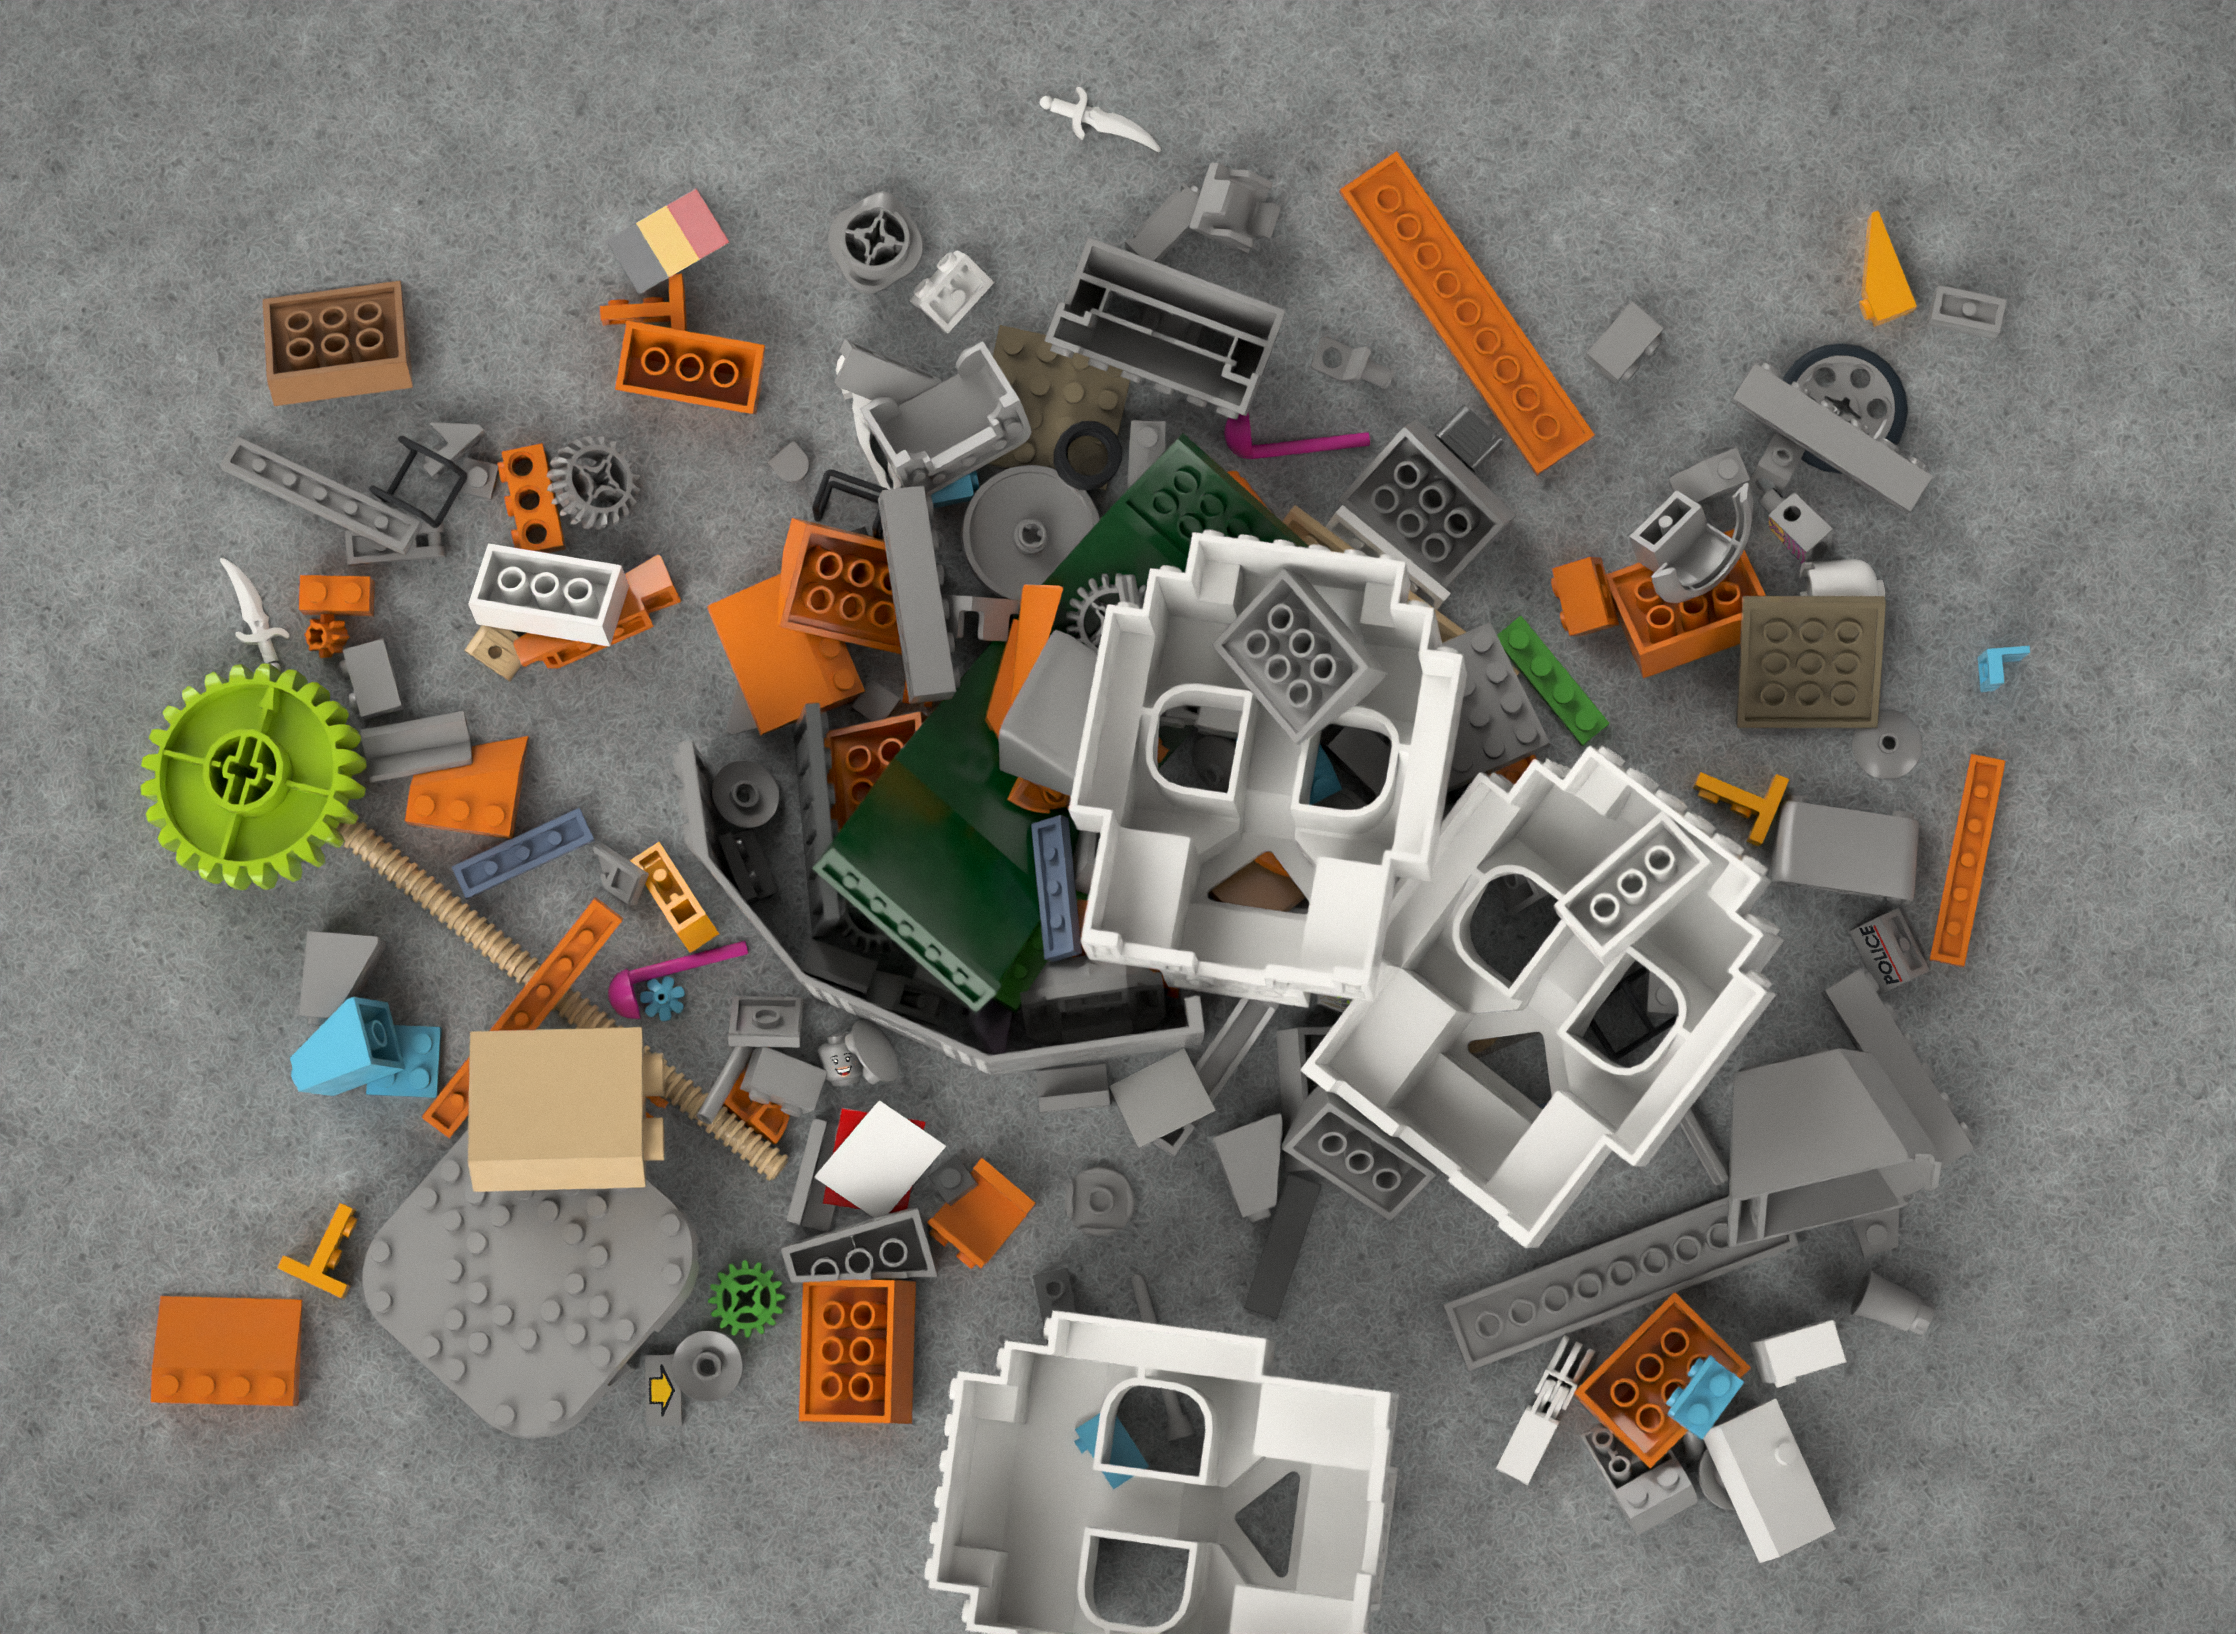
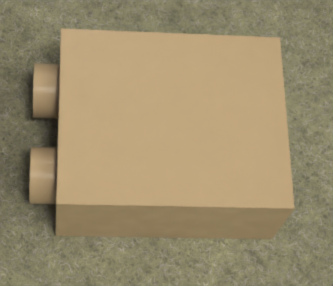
M642 1027L470 1032L468 1165L473 1192L646 1187V1161H663L665 1157L663 1117L646 1118V1096H664L665 1075L663 1053L645 1054Z

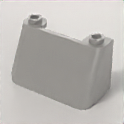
M983 341L961 352L956 362L958 374L898 406L892 398L878 397L860 408L864 419L903 488L924 486L925 496H930L1021 446L1032 433L1031 426L1021 401Z
M1058 630L1053 631L1009 709L999 733V764L1001 771L1069 796L1072 795L1098 657L1096 652L1071 635Z
M1788 795V801H1780L1778 806L1769 871L1771 883L1768 886L1785 888V886L1795 887L1797 884V889L1804 890L1808 888L1870 897L1877 901L1887 897L1886 900L1889 901V904L1908 906L1914 900L1920 822L1913 819L1914 814L1911 812L1893 811L1892 816L1809 804V798Z

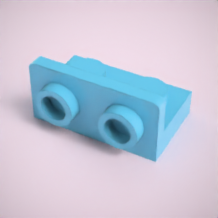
M1709 1355L1706 1361L1699 1357L1687 1374L1692 1380L1685 1390L1678 1386L1666 1402L1671 1407L1667 1415L1700 1440H1703L1744 1383L1743 1380L1715 1361L1716 1359Z

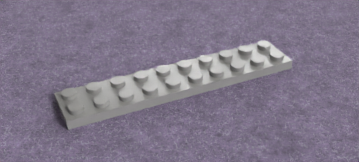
M1729 1196L1446 1303L1443 1305L1466 1368L1468 1371L1668 1296L1674 1292L1799 1246L1795 1233H1790L1729 1248Z

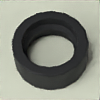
M1081 421L1071 425L1060 436L1054 449V466L1058 476L1067 485L1078 490H1095L1103 487L1114 477L1122 462V447L1117 435L1108 426L1097 421ZM1093 436L1105 445L1108 452V461L1100 473L1092 476L1082 475L1070 466L1068 448L1076 438Z

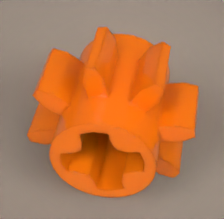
M321 614L320 619H310L311 625L307 628L306 633H304L306 642L309 645L308 650L319 651L320 658H332L333 653H343V646L349 639L347 629L344 626L345 621H335L334 614Z

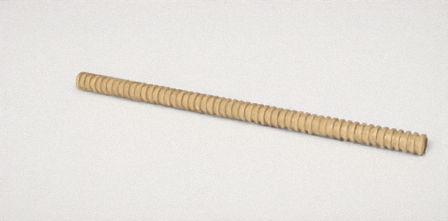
M358 819L355 824L339 823L336 829L343 835L345 840L344 847L347 849L353 848L352 853L356 856L360 854L363 862L369 861L372 869L378 868V873L381 876L386 874L388 876L387 880L390 883L396 882V888L405 889L404 894L407 896L412 895V900L415 903L420 901L422 903L421 907L424 910L429 908L431 910L430 914L433 917L435 915L439 916L438 921L448 923V929L452 930L454 928L457 936L463 935L466 943L472 942L475 950L481 949V954L484 957H491L490 962L493 964L499 963V969L502 971L506 969L509 977L515 976L518 984L523 982L526 985L540 967L538 964L539 960L536 957L531 959L529 957L530 953L527 950L524 952L520 950L521 945L518 943L516 945L512 944L513 939L503 937L504 932L501 930L497 932L495 930L496 926L493 923L488 925L486 923L487 919L484 916L479 918L476 910L470 911V905L460 903L461 898L458 896L454 898L452 896L453 892L449 889L445 891L442 883L436 884V879L433 876L427 877V871L424 869L418 870L419 865L415 862L411 864L408 856L402 857L399 849L393 850V845L390 842L385 844L383 842L384 838L381 835L375 836L376 831L366 829V823H359ZM573 986L569 987L552 1009L553 1011L558 1010L561 1018L566 1016L568 1018L567 1022L570 1025L575 1023L577 1025L576 1029L625 1028L622 1025H615V1019L611 1018L609 1020L606 1018L608 1014L604 1011L600 1013L597 1005L591 1006L588 998L583 1000L581 998L582 994L579 991L573 992ZM646 1045L644 1047L645 1054H651V1048ZM664 1059L665 1092L662 1097L664 1099L670 1098L673 1106L679 1105L682 1113L688 1112V1118L691 1120L694 1118L698 1120V1126L704 1125L707 1127L705 1131L707 1133L713 1132L716 1140L721 1138L724 1141L723 1145L725 1147L731 1146V1151L734 1154L740 1153V1159L743 1161L749 1160V1166L759 1168L757 1172L759 1174L765 1173L768 1181L774 1180L788 1163L789 1157L786 1154L780 1155V1149L777 1147L775 1149L771 1148V1142H764L761 1134L756 1136L753 1133L754 1129L752 1127L747 1129L744 1126L745 1122L743 1120L738 1122L736 1120L737 1116L734 1113L728 1114V1108L725 1106L720 1108L712 1124L700 1121L696 1115L708 1093L704 1095L701 1092L702 1088L700 1086L695 1088L693 1086L694 1082L691 1079L686 1081L684 1079L685 1075L682 1072L677 1074L675 1072L676 1068L674 1066H667L668 1061Z

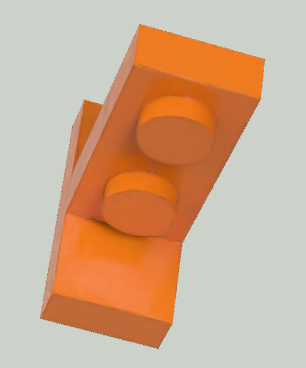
M682 273L674 274L668 278L670 302H664V298L661 297L644 298L643 303L629 304V300L626 299L610 300L608 305L600 306L602 324L619 325L626 324V321L638 323L671 321L672 329L687 331L685 282Z

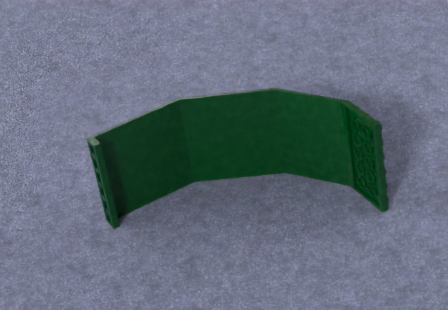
M1182 433L1119 497L1041 584L1064 587L1050 636L1055 630L1069 634L1072 637L1079 635L1078 632L1067 633L1066 627L1077 624V621L1067 619L1066 613L1070 611L1078 612L1077 608L1070 605V600L1074 598L1081 602L1084 598L1079 595L1077 589L1083 587L1090 593L1092 589L1088 581L1091 578L1096 581L1099 587L1103 585L1102 574L1108 575L1109 584H1115L1117 573L1122 575L1132 574L1136 577L1137 588L1139 589L1142 585L1147 586L1150 568L1160 570L1161 566H1172L1180 569L1181 573H1186L1193 533L1203 534L1204 530H1214L1223 533L1224 537L1238 539L1239 535H1250L1258 538L1259 542L1273 543L1274 540H1286L1294 543L1295 547L1309 548V545ZM1108 593L1097 598L1106 605L1117 606L1118 602H1120L1119 593ZM1089 606L1084 616V627L1088 636L1091 637L1099 627L1101 620ZM1014 614L1009 620V629L1013 619L1019 620V614ZM991 641L960 678V687L956 688L952 699L942 700L891 760L812 868L975 1012L998 992L1002 986L998 981L1041 918L1031 824L1059 815L1067 817L1069 821L1072 859L1080 831L1077 830L1069 809L1065 807L1051 809L1050 813H1039L1023 809L1007 800L1018 777L1000 770L999 740L994 731H990L984 720L1006 641ZM1185 725L1184 728L1163 726L1162 728L1159 726V738L1163 742L1161 745L1169 751L1163 760L1158 763V770L1196 728L1194 725Z

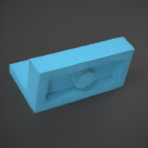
M2018 646L1986 649L1978 656L1980 691H1995L2004 684L2003 662L2021 661L2030 653V647Z

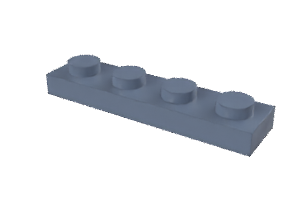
M577 808L452 866V869L465 898L468 900L595 841L581 809Z
M1061 815L1031 824L1044 959L1051 962L1082 953L1069 821L1067 817Z

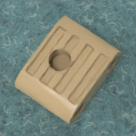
M481 625L464 650L509 682L521 667V662L513 645V642L519 636L508 629Z

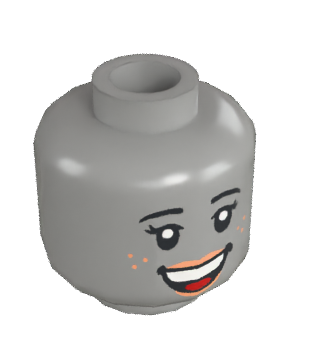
M847 1032L827 1036L828 1042L818 1048L820 1069L827 1071L825 1080L831 1081L832 1086L857 1083L860 1081L859 1076L863 1075V1065L857 1055L852 1053L845 1044Z

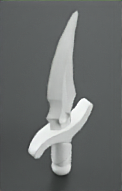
M1081 87L1076 88L1080 98L1077 105L1057 98L1053 100L1050 96H1043L1040 99V106L1043 109L1051 108L1050 111L1072 118L1073 131L1080 139H1084L1085 136L1081 127V122L1092 125L1098 132L1126 137L1144 144L1156 152H1161L1160 146L1152 136L1133 121L1116 113L1104 112L1100 107L1092 108L1086 106L1087 94Z
M220 558V562L227 571L235 588L241 607L242 619L250 625L252 630L251 635L238 631L235 634L236 638L245 644H258L264 663L273 665L281 672V666L277 663L279 660L271 638L282 636L288 639L289 633L282 628L269 627V617L264 613L261 597L250 579L239 567L226 558Z

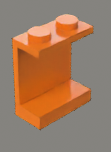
M983 1158L977 1162L971 1171V1175L979 1185L952 1206L945 1202L935 1216L931 1217L927 1222L932 1227L929 1234L944 1247L948 1242L953 1244L960 1250L956 1257L971 1270L975 1265L982 1269L1036 1205L1031 1198Z

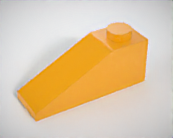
M1878 210L1872 212L1868 218L1861 292L1863 300L1859 301L1864 319L1866 321L1871 319L1874 327L1913 313L1917 307Z
M657 842L630 860V862L649 874L645 883L646 887L689 953L719 935V932L660 842Z

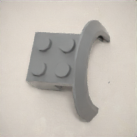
M1747 482L1732 496L1737 516L1732 538L1708 524L1702 506L1677 490L1629 536L1637 562L1654 572L1651 579L1660 598L1669 603L1688 601L1712 590L1730 573L1744 551L1751 530L1754 502L1750 486Z

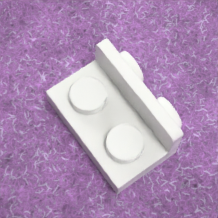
M955 251L953 254H946L937 264L938 270L932 277L922 280L916 286L913 292L915 295L910 300L915 307L920 308L947 334L994 284L966 254Z

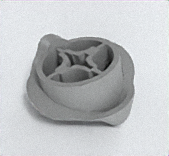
M878 192L870 195L851 208L844 210L834 219L829 229L828 245L832 257L838 263L846 280L863 294H874L888 288L897 280L906 277L915 270L922 257L923 240L919 229L913 223L905 206L888 192ZM874 220L869 228H857L864 222ZM887 222L894 225L901 232L904 243L896 241V237L886 233ZM880 232L881 242L877 243L876 247H874L873 253L871 254L870 244H873L875 242V239L878 238V234ZM847 244L855 245V249L865 253L864 264L850 254ZM883 258H894L892 261L886 264L877 265L878 262Z

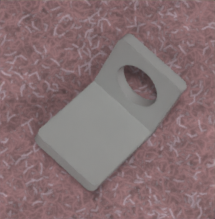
M1774 434L1748 482L1750 489L1764 496L1770 489L1764 488L1758 479L1765 478L1773 482L1776 490L1782 494L1805 449L1779 434Z

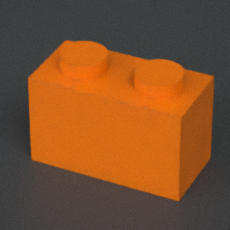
M1587 557L1552 568L1554 577L1551 579V585L1555 596L1560 598L1563 609L1560 612V619L1565 631L1569 632V636L1580 637L1619 625L1602 558Z
M300 575L299 611L303 615L374 616L375 581L370 576Z

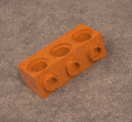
M541 443L502 451L503 462H498L497 465L501 482H508L510 495L504 496L508 517L515 516L517 529L511 530L514 548L543 553L566 550L558 507L551 504L555 498V492L547 491L548 486L553 482L546 477L550 468L545 446ZM529 460L533 463V468L528 475L519 476L515 474V466L519 461ZM527 494H537L540 497V502L536 508L532 510L522 508V499ZM537 527L544 528L547 535L543 542L539 544L529 542L528 536L532 529Z

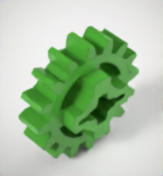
M744 1260L742 1262V1269L739 1270L731 1263L729 1264V1275L721 1272L717 1274L722 1281L721 1284L710 1285V1288L716 1291L717 1295L716 1297L709 1298L708 1303L717 1304L718 1308L711 1315L712 1317L722 1316L723 1320L719 1325L722 1329L729 1324L732 1325L731 1335L736 1336L740 1329H744L746 1338H751L752 1329L755 1328L761 1335L765 1334L763 1325L767 1322L775 1326L777 1323L772 1318L773 1314H783L784 1312L783 1309L777 1306V1301L785 1300L786 1296L777 1294L776 1289L783 1285L782 1281L772 1282L770 1280L774 1275L772 1269L763 1274L761 1272L762 1263L758 1262L754 1269H750L748 1261ZM743 1275L757 1277L751 1284L741 1285L735 1280V1278ZM758 1286L752 1297L755 1305L752 1308L745 1305L735 1312L741 1302V1298L738 1296L741 1291L749 1293ZM767 1287L771 1297L768 1309L762 1304V1292ZM725 1289L731 1293L732 1305L727 1311L723 1302ZM753 1313L759 1319L752 1323L736 1321L742 1314Z

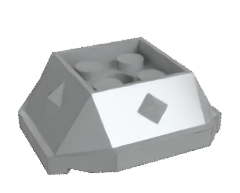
M1088 955L1061 959L1054 962L1047 961L1028 991L1020 993L1026 1036L1040 1044L1051 1047L1143 1034L1154 1028L1166 1016L1161 972L1153 973L1149 968L1092 960L1089 959Z

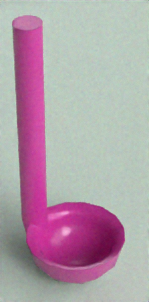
M1239 413L1237 420L1228 417L1224 431V437L1229 449L1243 459H1259L1370 446L1369 432L1252 445L1249 413L1247 416Z
M746 941L630 971L626 968L617 973L610 982L608 1000L618 1015L628 1019H641L633 984L747 955L749 952Z

